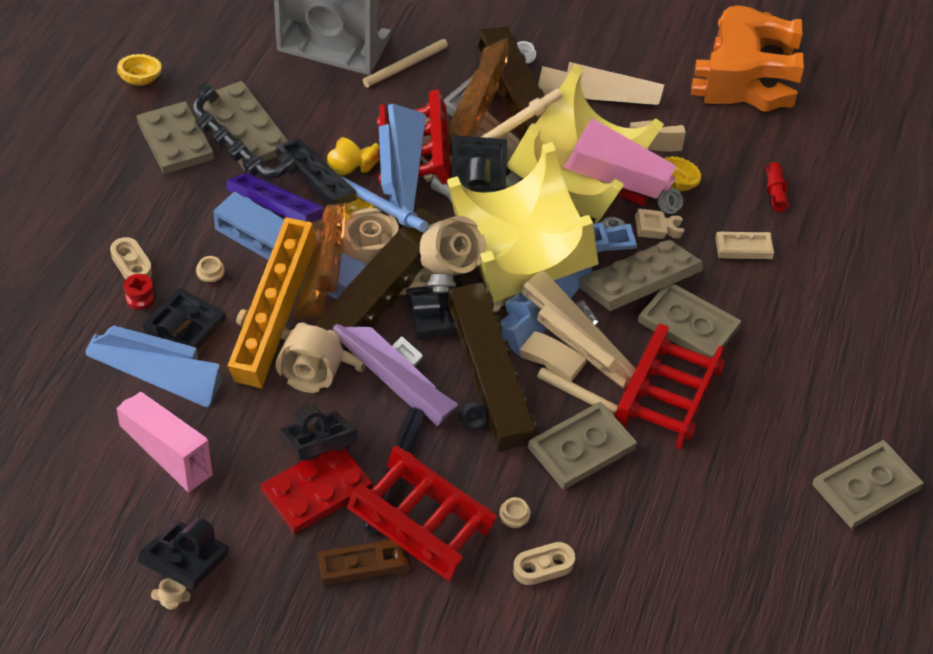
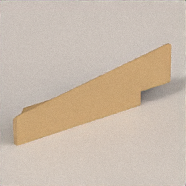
M569 62L567 72L542 66L538 86L543 90L544 96L557 88L558 90L560 89L576 63ZM576 64L584 70L581 77V88L585 99L655 105L660 103L664 84Z
M539 271L523 286L522 295L541 309L538 313L537 321L586 358L587 361L621 388L625 389L636 370L635 367L545 271Z

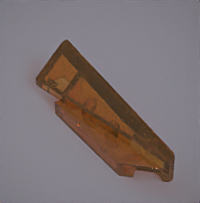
M508 38L484 48L479 69L475 70L449 123V132L452 137L454 135L475 136L500 84V74L508 60Z
M346 203L327 205L324 210L316 236L317 243L304 275L292 314L293 319L324 317L326 293L338 292L347 210Z

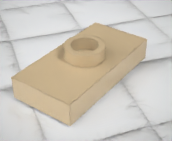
M770 232L716 233L718 258L773 259L774 248Z

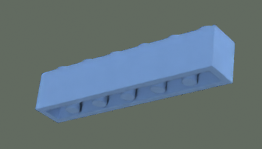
M234 191L213 211L215 230L269 260L284 219L275 215L271 210L254 203L250 198L243 197ZM317 237V243L303 280L337 299L366 265Z

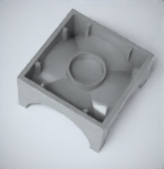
M274 0L277 51L366 75L372 73L391 38V30L381 28L380 31L377 30L380 0Z

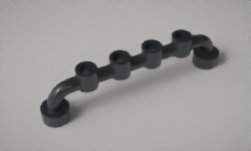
M205 81L197 88L199 95L193 103V112L198 118L195 123L204 133H207L209 130L213 131L214 133L211 135V138L219 147L227 144L229 148L226 151L236 162L241 158L244 159L246 162L242 165L251 176L254 177L259 173L265 178L274 179L286 173L292 176L300 169L296 161L286 152L277 159L279 163L277 167H267L256 154L248 150L241 140H237L224 125L218 123L208 111L203 109L206 102L212 104L219 98L213 87Z

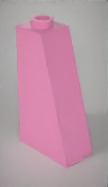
M593 118L590 119L564 166L567 170L607 183L617 179L624 184L622 188L656 199L662 190L668 192L675 180V177L671 175L676 167L673 163Z
M139 392L132 398L123 401L116 408L120 426L188 493L213 475L208 439L147 395Z

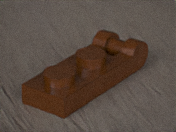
M392 540L317 552L323 586L389 574L402 576L411 571L409 559L405 558L404 553H406V550ZM384 555H390L393 559L384 560Z

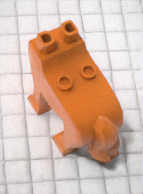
M741 5L728 7L718 20V37H715L714 52L711 53L710 60L696 59L694 76L705 77L706 79H692L691 95L704 96V104L746 102L764 112L779 107H794L798 91L781 82H778L774 87L767 88L758 78H780L800 83L804 69L803 53L792 54L794 48L799 49L802 19L787 21L773 16L769 12H760L751 7ZM774 45L780 47L784 53L789 55L760 52V50L764 46Z

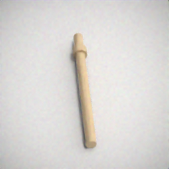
M557 88L541 99L537 97L529 103L530 106L481 137L500 138L534 115L539 116L546 111L545 108L563 97ZM451 155V156H450V160H451V168H452V155ZM431 173L423 177L429 183L436 175L433 176Z

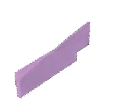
M338 324L333 327V331L339 334L340 342L411 408L421 409L424 415L437 427L458 407L455 401L435 389L436 386L372 327H343Z

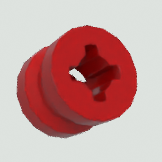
M139 273L125 279L124 292L126 293V303L132 309L142 310L153 304L155 300L152 290L153 284L149 276Z

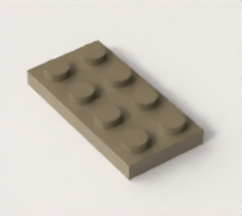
M243 81L215 90L219 98L212 104L206 102L203 109L208 111L218 123L224 125L237 140H241L248 150L256 154L263 162L278 157L276 155V146L289 141ZM241 158L238 163L245 170L242 164L246 161Z
M662 241L654 247L639 251L633 256L615 261L612 265L592 271L588 275L579 278V288L606 309L612 311L703 271V265L700 259L673 241Z

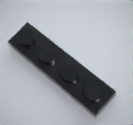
M297 138L276 146V155L280 157L285 152L288 153L300 167L295 173L333 209L357 200V191L302 140Z

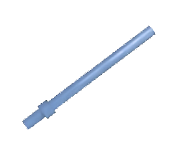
M341 176L357 191V197L397 218L400 224L408 228L413 227L421 232L427 231L429 227L428 222L419 218L416 212L408 208L402 209Z

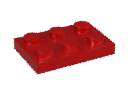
M343 449L321 453L318 458L313 460H303L263 482L260 486L261 492L295 535L347 505L352 491L359 483L368 489L373 488V483L349 453Z

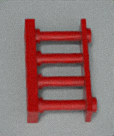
M439 89L429 92V103L426 104V107L415 109L430 118V121L424 126L423 137L430 135L431 140L428 141V144L422 145L421 157L429 154L432 155L429 163L419 165L418 177L432 173L433 176L437 175L443 185L447 184L448 179H451L447 105ZM385 104L380 105V117H377L378 127L386 124L390 125L389 113ZM380 173V174H378V178H379L380 186H381V188H382V184H381V173Z
M658 323L617 406L615 418L624 428L630 418L635 419L638 417L677 432L679 434L675 448L681 450L685 439L691 441L697 426V424L693 423L714 375L720 376L726 361L721 359L724 347L718 345L713 358L707 357L671 343V340L667 339L669 326ZM666 354L704 367L707 371L704 378L701 379L661 364L659 357L660 355L666 356ZM660 375L698 391L694 400L651 385V381H649L650 376ZM647 395L688 411L684 422L640 406L641 402H638L640 396L645 398Z
M395 445L386 465L390 470L372 489H368L359 483L352 491L347 509L444 579L450 581L456 574L463 559V556L458 552L476 531L487 537L497 519V515L492 513L488 507L478 503L421 463L410 452L404 451ZM402 477L414 485L415 488L396 508L381 497ZM425 495H428L438 502L440 506L424 525L420 526L407 517V515ZM452 512L466 522V524L449 544H445L435 537L433 533Z

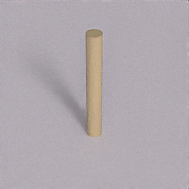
M543 367L540 369L537 378L592 406L601 401L613 416H616L618 405Z

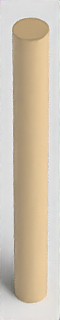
M441 39L363 78V83L368 88L448 48V43L445 39Z

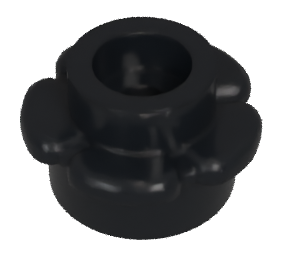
M470 401L465 404L464 408L460 409L459 420L465 429L478 430L485 425L488 412L483 404L479 405L476 401ZM472 413L476 414L475 418H471Z

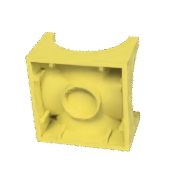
M575 64L559 89L563 97L548 106L536 124L532 123L506 167L524 179L539 162L542 145L552 142L557 152L558 162L567 190L578 214L596 218V224L614 201L624 184L617 179L607 183L564 168L590 119H595L648 149L664 123L655 118L650 124L641 128H623L604 120L587 103L581 88V77L584 70Z
M552 142L542 145L541 157L533 171L523 180L509 188L496 192L480 193L465 188L460 183L458 176L447 180L455 216H464L475 221L480 234H484L486 239V252L480 254L481 264L477 268L487 291L492 295L493 302L521 293L524 284L541 270L545 271L553 280H557L598 264L593 222L589 215L579 216L567 190L558 162L557 152Z

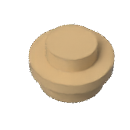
M206 256L199 261L196 273L200 280L211 283L220 280L224 276L225 268L217 257Z
M517 497L506 500L501 505L499 511L501 521L511 528H519L526 525L531 514L527 503Z

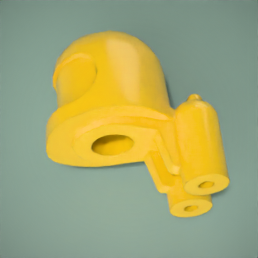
M342 137L337 141L336 148L328 153L327 164L341 176L350 174L358 166H360L362 173L369 172L380 161V146L374 143L371 147L360 150L354 142Z

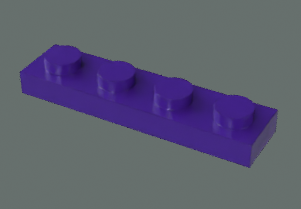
M248 173L227 180L228 191H235L243 197H248L259 206L268 208L279 216L311 223L324 218L325 207L255 176L253 177Z

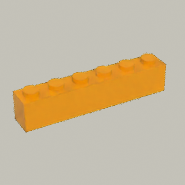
M287 217L284 219L228 363V369L236 383L258 388L263 387L317 243V237L311 222Z

